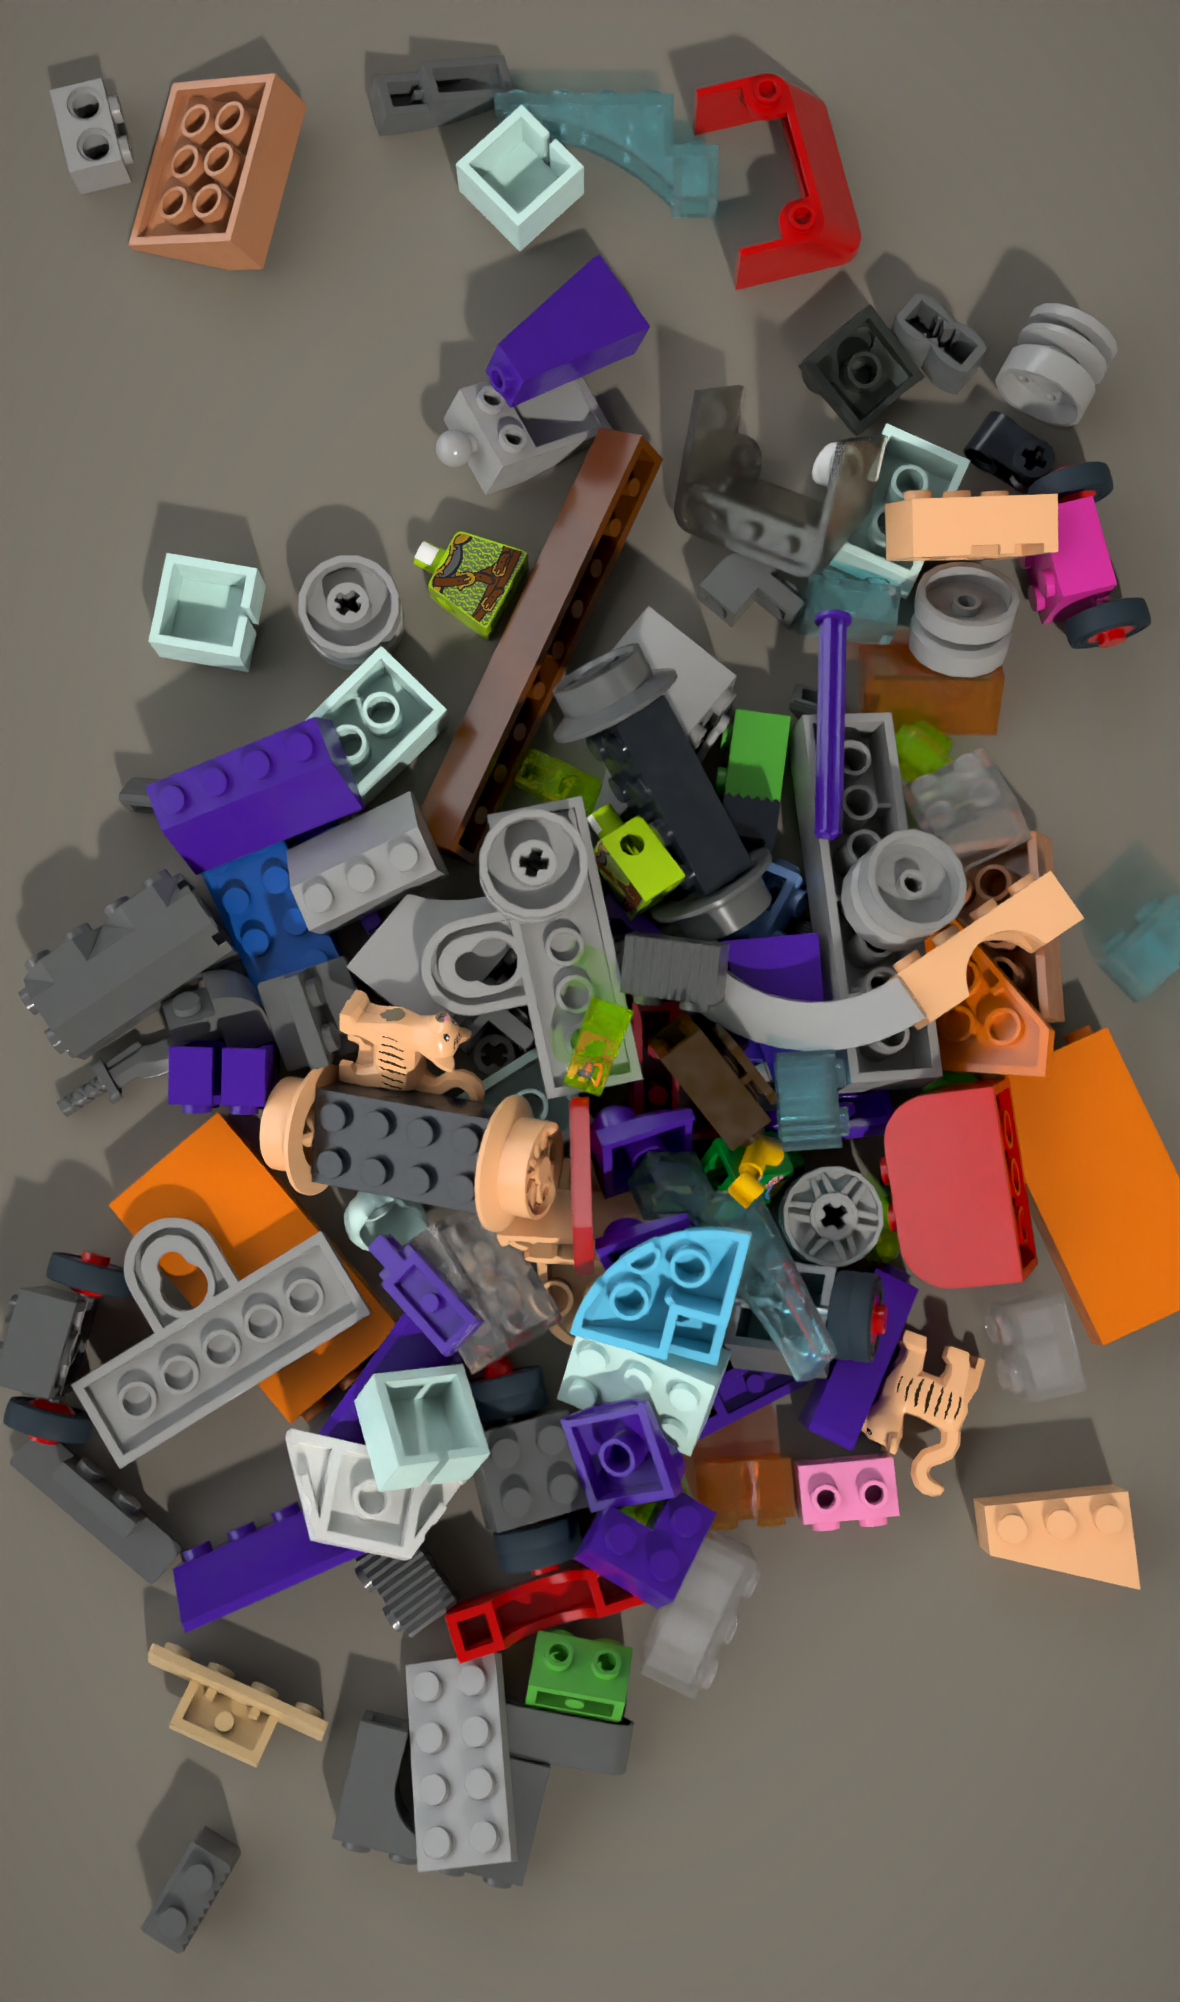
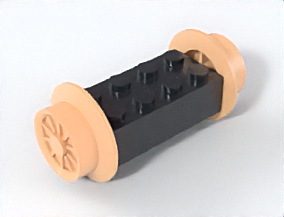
M334 1064L320 1069H312L305 1078L289 1076L279 1081L267 1099L260 1125V1148L265 1163L272 1169L285 1171L292 1187L300 1194L316 1195L330 1185L478 1214L482 1226L492 1232L505 1230L516 1216L534 1220L541 1219L548 1212L555 1199L563 1168L564 1144L560 1127L552 1121L534 1119L529 1102L522 1096L511 1095L505 1098L499 1105L415 1090L396 1091L382 1087L349 1084L339 1081V1066Z

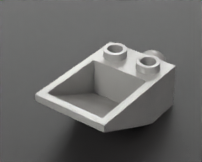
M583 377L511 408L502 395L495 391L490 381L487 380L459 389L443 418L449 430L439 436L435 450L438 459L448 467H460L467 462L484 494L488 495L529 480L590 447L599 428L612 430Z

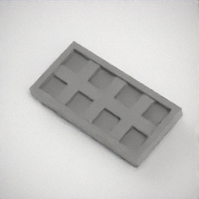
M495 1652L459 1664L457 1658L405 1665L418 1872L518 1861L502 1654Z

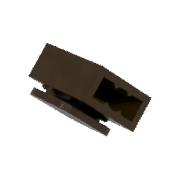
M683 1012L649 1038L647 1043L732 1151L739 1146L747 1147L753 1144L765 1132L764 1126L771 1122V1119L758 1104L760 1102L758 1095L762 1094L771 1105L780 1100L735 1040L718 1022L710 1028L718 1039L717 1046L715 1042L709 1041L694 1021Z

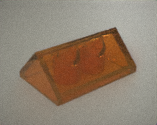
M909 644L859 645V713L892 712L895 735L995 736L997 734L1005 682L1002 665L991 673L976 677H952L935 672L920 663L909 649Z

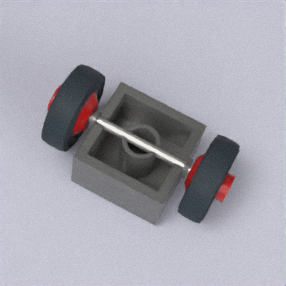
M83 1250L82 1256L54 1252L47 1267L46 1277L57 1283L69 1286L72 1291L81 1294L47 1285L20 1288L19 1294H14L8 1303L5 1322L9 1323V1328L5 1341L0 1342V1386L40 1398L26 1396L11 1397L4 1413L3 1423L16 1431L29 1435L28 1438L30 1440L48 1445H57V1442L79 1444L86 1443L90 1436L93 1422L87 1412L64 1402L66 1396L63 1394L73 1391L71 1384L75 1383L99 1303V1300L94 1299V1297L106 1295L124 1298L129 1297L131 1293L125 1281L124 1267L111 1264V1257L86 1250Z

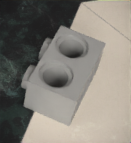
M102 78L49 90L69 173L80 195L131 183L127 164L135 163L127 135L120 136L117 124L125 121L117 94L109 96ZM97 112L91 118H84L89 113ZM100 153H107L101 159H93L96 155Z

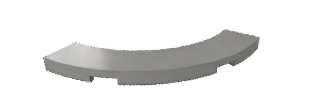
M727 970L724 1001L716 1005H709L708 1012H700L711 1021L718 1022L725 1029L752 1041L777 1048L799 1051H834L863 1046L902 1032L927 1017V1014L900 976L866 993L839 1000L810 1002L807 1000L790 999L771 993L768 994L744 983L742 979L735 976L729 970Z

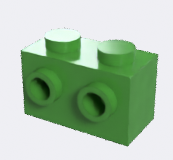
M735 709L733 721L728 723L721 737L720 749L728 750L729 752L727 767H718L715 783L717 795H723L724 798V795L730 792L733 797L739 793L742 798L749 795L752 800L758 796L761 801L767 797L771 802L776 798L780 802L791 716Z
M555 1629L548 1632L538 1630L525 1706L620 1723L626 1703L633 1647L622 1646L618 1641L609 1638H599L595 1641L578 1638L565 1630Z

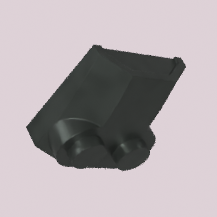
M871 304L864 307L843 324L799 365L806 387L813 393L821 395L855 436H859L864 432V429L898 397L925 377Z

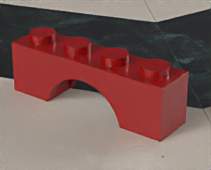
M577 1563L460 1601L446 1611L445 1619L458 1662L461 1664L504 1650L518 1640L538 1632V1630L541 1631L561 1623L583 1618H602L645 1604L646 1602L582 1563Z

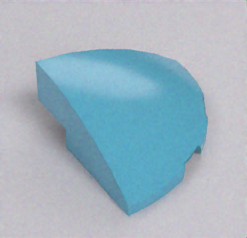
M695 1227L661 1237L656 1236L635 1246L621 1255L617 1262L595 1280L576 1313L570 1335L667 1360L668 1353L717 1366L752 1232L725 1227Z

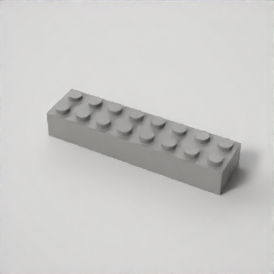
M892 712L845 714L843 833L836 840L819 839L814 834L817 714L802 715L788 735V748L812 932L818 933L824 1001L848 998L880 987L897 974L892 965L916 949L922 957L926 955L924 941L913 949L896 952L872 946L854 931L845 917L841 902L843 879L851 866L868 853L880 840L894 831L908 830ZM935 1020L920 1030H917L912 1025L902 1032L877 1042L855 1048L828 1051L834 1094L924 1088L943 1077Z

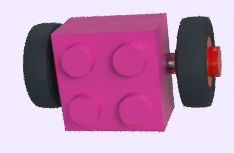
M1098 461L1061 467L1038 479L1029 487L1028 495L1058 494V552L1018 557L1020 567L1022 569L1027 568L1031 585L1028 586V598L1034 612L1039 611L1042 624L1069 618L1065 622V632L1071 648L1074 649L1115 646L1151 624V616L1145 599L1133 597L1111 601L1110 596H1108L1117 585L1095 503L1108 496L1114 487L1108 465Z

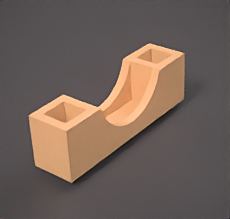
M1051 871L1037 880L1029 873L1007 888L1012 897L1000 905L992 898L971 912L969 915L974 921L972 924L961 931L956 924H953L931 939L936 948L922 957L916 949L892 965L897 974L887 982L900 976L927 1014L926 1018L914 1024L917 1030L928 1025L969 997L966 981L967 964L973 950L979 943L992 940L1007 941L1020 946L1029 953H1033L1084 919Z

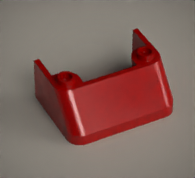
M763 73L696 89L692 124L694 136L759 120L771 121L780 119L801 198L788 202L780 212L778 229L781 239L738 250L734 276L736 290L844 265L856 256L861 242L859 223L825 103L818 96L771 73Z

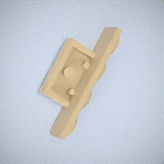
M167 1642L164 1647L152 1644L148 1652V1663L189 1681L187 1689L169 1723L170 1729L256 1768L278 1722L322 1741L329 1723L321 1719L322 1712L315 1707L303 1702H296L295 1706L289 1705L277 1699L279 1695L277 1691L262 1683L253 1682L251 1687L234 1680L235 1673L220 1664L210 1662L205 1667L190 1660L192 1654L176 1644Z

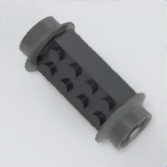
M639 644L625 645L586 663L562 679L553 688L552 693L565 715L553 736L559 743H568L585 738L593 756L599 762L603 761L612 777L608 779V783L613 794L621 803L627 804L633 817L640 816L644 819L685 874L684 879L671 895L651 908L652 917L658 922L677 921L686 938L714 941L746 926L769 906L772 897L761 875L769 867L772 855L766 847H744L665 695H662L677 680L678 675L675 669H652Z

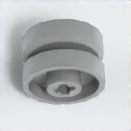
M339 555L320 563L306 576L298 596V614L314 650L327 663L344 670H357L380 646L390 655L397 650L404 634V610L392 577L377 562L359 555Z
M951 562L932 568L923 574L917 585L914 601L915 613L911 618L908 634L909 649L920 663L935 672L948 676L976 677L991 673L1003 664L1009 651L1012 638L1011 629L1016 621L1020 604L1018 589L1009 577L994 568L977 563Z
M544 809L520 810L503 817L487 833L479 853L480 885L487 901L503 917L521 924H544L562 916L577 901L588 874V851L580 833L564 817ZM535 861L540 864L542 869L538 871L536 877L525 875L527 867H523L525 863Z
M915 829L894 831L880 840L868 853L851 866L843 879L841 902L845 917L858 936L876 948L892 952L913 949L957 917L965 903L967 881L962 863L950 846L933 834Z

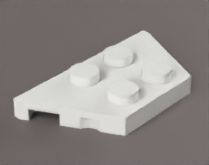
M290 1429L286 1433L285 1440L310 1541L400 1560L411 1559L425 1540V1534L430 1527L438 1522L447 1509L446 1505L460 1485L465 1484L467 1481L461 1480L429 1485L426 1478L420 1487L379 1492L366 1445L296 1429Z

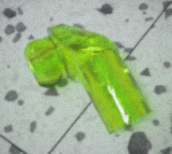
M892 1194L879 1198L883 1207V1227L877 1244L866 1255V1258L872 1264L890 1263L897 1258L900 1251L898 1232L893 1233L891 1231L888 1221V1206L893 1204Z

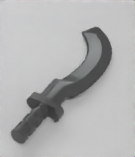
M241 959L230 961L219 968L221 970L237 972L247 978V971ZM217 1029L188 1040H220L223 1035L221 1030ZM172 1035L145 1046L136 1042L106 1063L101 1057L93 1061L91 1066L97 1076L88 1081L89 1083L83 1084L76 1091L69 1093L63 1099L56 1102L62 1113L68 1117L73 1112L81 1109L83 1105H87L95 1097H99L107 1091L111 1095L109 1101L114 1104L123 1098L119 1088L133 1078L141 1076L146 1080L167 1074L169 1046L175 1045Z

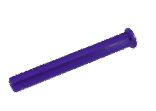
M825 610L817 613L814 619L815 625L819 627L814 834L819 839L836 840L843 833L847 627L852 623V616L842 610Z

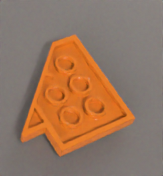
M957 917L924 941L926 954L936 948L931 939L953 924H956L960 931L966 928ZM979 943L973 950L967 964L966 981L969 997L935 1019L943 1072L1051 1079L1054 1029Z

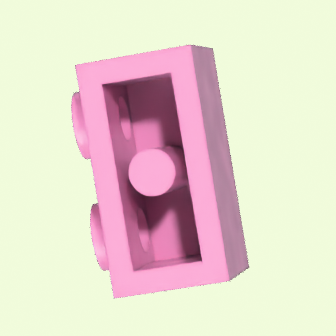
M880 1452L793 1461L799 1519L803 1525L811 1524L812 1531L840 1529V1521L859 1520V1526L861 1527L883 1526L888 1524L887 1517L900 1516L894 1458L889 1453Z

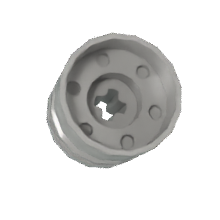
M1044 303L1033 309L1017 339L1018 346L1012 348L995 382L1000 394L1019 412L1042 423L1052 426L1069 427L1078 424L1096 392L1095 385L1101 382L1118 351L1117 343L1108 328L1093 316L1077 308L1060 303Z
M841 1166L819 1167L796 1176L782 1191L776 1207V1225L784 1245L799 1259L815 1265L847 1266L864 1258L877 1244L883 1227V1207L874 1186L860 1173ZM825 1205L829 1208H840L842 1213L837 1217L840 1224L838 1228L834 1225H822L821 1220L826 1215L822 1208Z

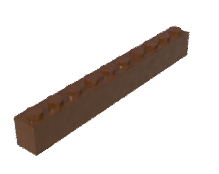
M599 428L587 452L581 469L569 490L566 501L549 533V537L535 567L531 571L527 584L511 614V618L493 652L489 665L420 809L441 855L473 866L479 857L486 835L490 831L487 815L500 812L553 698L552 690L560 682L663 461V458L643 435Z

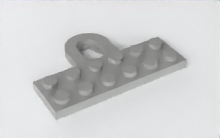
M582 796L487 815L490 830L503 817L520 810L544 809L564 817L580 833L588 851L587 877L577 901L562 916L544 924H521L503 917L497 911L455 920L442 926L432 935L423 951L421 974L426 990L432 999L443 1009L461 1016H478L527 1005L547 1100L602 1088L606 1062L602 1065L603 1071L598 1087L594 1086L592 1079H590L589 1084H587L589 1079L585 1077V1083L579 1081L578 1078L580 1076L577 1073L573 1078L567 1076L581 1033L585 1030L616 1042V1048L613 1049L612 1064L603 1088L643 1079L625 994L620 993L621 976ZM529 861L523 866L527 867L525 875L530 877H536L538 871L542 869L540 864L535 861ZM500 940L507 943L514 950L517 957V969L508 982L489 986L478 980L465 981L461 979L455 970L456 961L461 955L472 952L482 941ZM607 1039L604 1042L599 1040L592 1041L585 1046V1053L578 1052L577 1055H583L588 1059L602 1056L603 1050L607 1047L605 1043ZM610 1041V1043H609L610 1047H613V1046H614V1042H613V1041ZM610 1049L606 1051L607 1056L611 1054ZM581 1056L575 1059V1064L578 1060L586 1062V1059ZM598 1058L597 1060L590 1061L593 1064L602 1063L604 1059ZM608 1061V1064H607L606 1074H607V1070H608L610 1061ZM600 1066L594 1067V1071L591 1077L595 1081L597 1079V1073L600 1069Z
M163 1218L146 1225L133 1237L124 1258L126 1284L154 1334L71 1384L119 1469L372 1314V1311L324 1231L318 1232L240 1280L218 1241L206 1227L186 1218ZM168 1252L180 1253L187 1263L198 1266L205 1273L208 1281V1292L204 1301L194 1309L181 1310L173 1306L162 1291L163 1277L159 1270V1262L161 1257Z

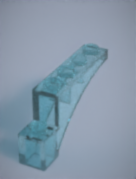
M519 89L511 90L507 93H495L496 127L522 104L550 132V140L554 141L557 139L561 143L588 151L615 164L637 178L672 209V218H716L718 203V145H707L701 141H690L683 145H673V94H662L655 90H646L639 94L617 93L612 90H601L596 93H573L568 90H556L551 93H528Z
M648 1152L626 1181L643 1220L653 1221L688 1212L697 1221L699 1227H725L752 1232L737 1293L766 1328L781 1351L796 1382L812 1381L838 1352L762 1195L745 1209L728 1193V1190H713L696 1152Z

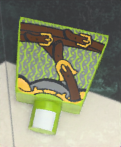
M458 531L454 535L447 550L424 540L413 562L415 566L433 574L428 584L430 598L488 641L492 637L529 568L527 552L462 531Z
M608 803L587 818L588 823L600 839L594 848L597 868L631 921L669 897L684 879L685 874L642 817L636 816L624 824L611 803Z

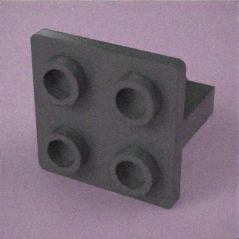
M345 956L262 981L257 985L287 1071H294L310 1066L311 1070L329 1066L339 1056L359 1050V1045L348 1040V1034L340 1031V1013L354 991L358 990L352 972L346 967L349 963Z
M503 974L494 985L508 982L510 977ZM513 1008L510 1012L502 1010L478 1016H467L459 1026L472 1031L471 1038L459 1044V1048L468 1056L474 1051L479 1040L485 1037L491 1029L507 1038L523 1054L536 1047L530 1017L519 1008Z

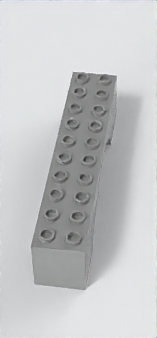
M648 606L612 650L637 643L640 645L652 669H675L678 678L662 695H665L696 754L704 743L702 738L710 723L714 725L718 716L722 714L728 715L732 710L733 705L731 703L736 697L733 688L737 675ZM606 767L601 793L592 813L611 803L625 824L634 817L627 804L621 803L613 794L608 783V779L612 776ZM588 823L594 850L600 839ZM407 894L346 967L358 980L390 1006L404 1007L422 1016L446 1012L460 1026L467 1016L457 1015L443 1009L432 999L426 990L421 974L423 951L432 935L447 923L497 912V910L487 901L486 897L469 900H437ZM485 940L480 942L472 952L461 955L456 961L455 970L457 975L465 981L478 980L490 986L496 983L506 969L511 973L516 971L517 957L514 950L507 943L500 940Z

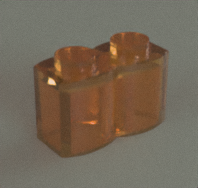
M789 1453L711 1457L694 1460L697 1500L717 1513L709 1528L710 1530L738 1528V1521L757 1519V1526L777 1527L786 1524V1517L796 1516L792 1465Z

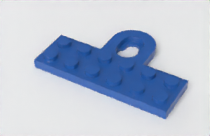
M337 826L331 827V828H329V829H327V830L321 832L320 834H322V833H324V832H327V831H329V830H331V829H333V828H335V827H337ZM289 839L201 874L233 944L240 954V959L248 976L257 990L260 1000L261 997L257 989V985L260 982L344 956L333 934L339 930L324 936L311 932L307 928L290 888L286 851L294 847H292Z

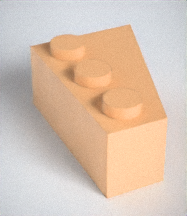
M932 490L904 492V500L885 504L886 561L1003 560L1058 552V494L1009 495V491L981 492V496L971 497V491L958 490L943 492L942 498H932Z
M1114 1484L973 1498L979 1547L990 1556L1141 1590L1129 1493L1127 1490Z

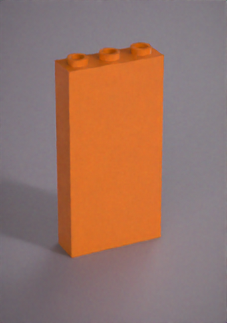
M1089 1024L1065 1035L1064 1038L1067 1045L1053 1050L1051 1079L980 1074L982 1080L1005 1077L1010 1079L1030 1214L1091 1343L1104 1346L1180 1311V1177L1108 1027L1093 1032Z
M219 1112L109 1204V1207L134 1236L146 1225L163 1218H186L200 1223L214 1235L240 1280L318 1232L324 1231L272 1168L265 1163L261 1155L229 1117ZM327 1234V1238L371 1309L372 1314L258 1384L290 1424L301 1416L308 1423L329 1405L324 1398L327 1393L337 1385L343 1391L350 1387L363 1371L360 1365L376 1353L399 1320ZM171 1251L162 1256L159 1267L193 1308L199 1306L204 1301L208 1292V1281L205 1273L198 1266L187 1263L180 1253Z

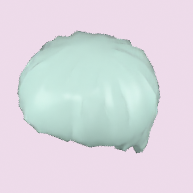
M358 1191L357 1195L349 1202L344 1213L345 1230L349 1239L362 1250L370 1251L368 1247L380 1234L387 1236L391 1234L403 1247L408 1243L416 1246L424 1239L429 1230L428 1217L422 1203Z

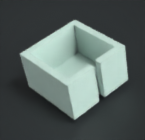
M522 104L456 163L459 191L519 251H522L584 194V166L557 139L550 143V132Z
M166 553L148 640L157 654L163 658L249 672L257 634L251 623L259 624L266 584L258 568Z
M463 1364L373 1374L354 1401L379 1492L420 1487L426 1478L429 1485L468 1480L490 1455Z

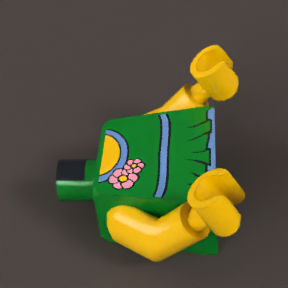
M773 1131L764 1132L753 1144L747 1147L739 1146L734 1151L729 1148L722 1137L715 1139L684 1183L699 1214V1226L722 1227L726 1217L770 1203L791 1177L800 1176L803 1173L804 1159L796 1148L785 1150L778 1134Z

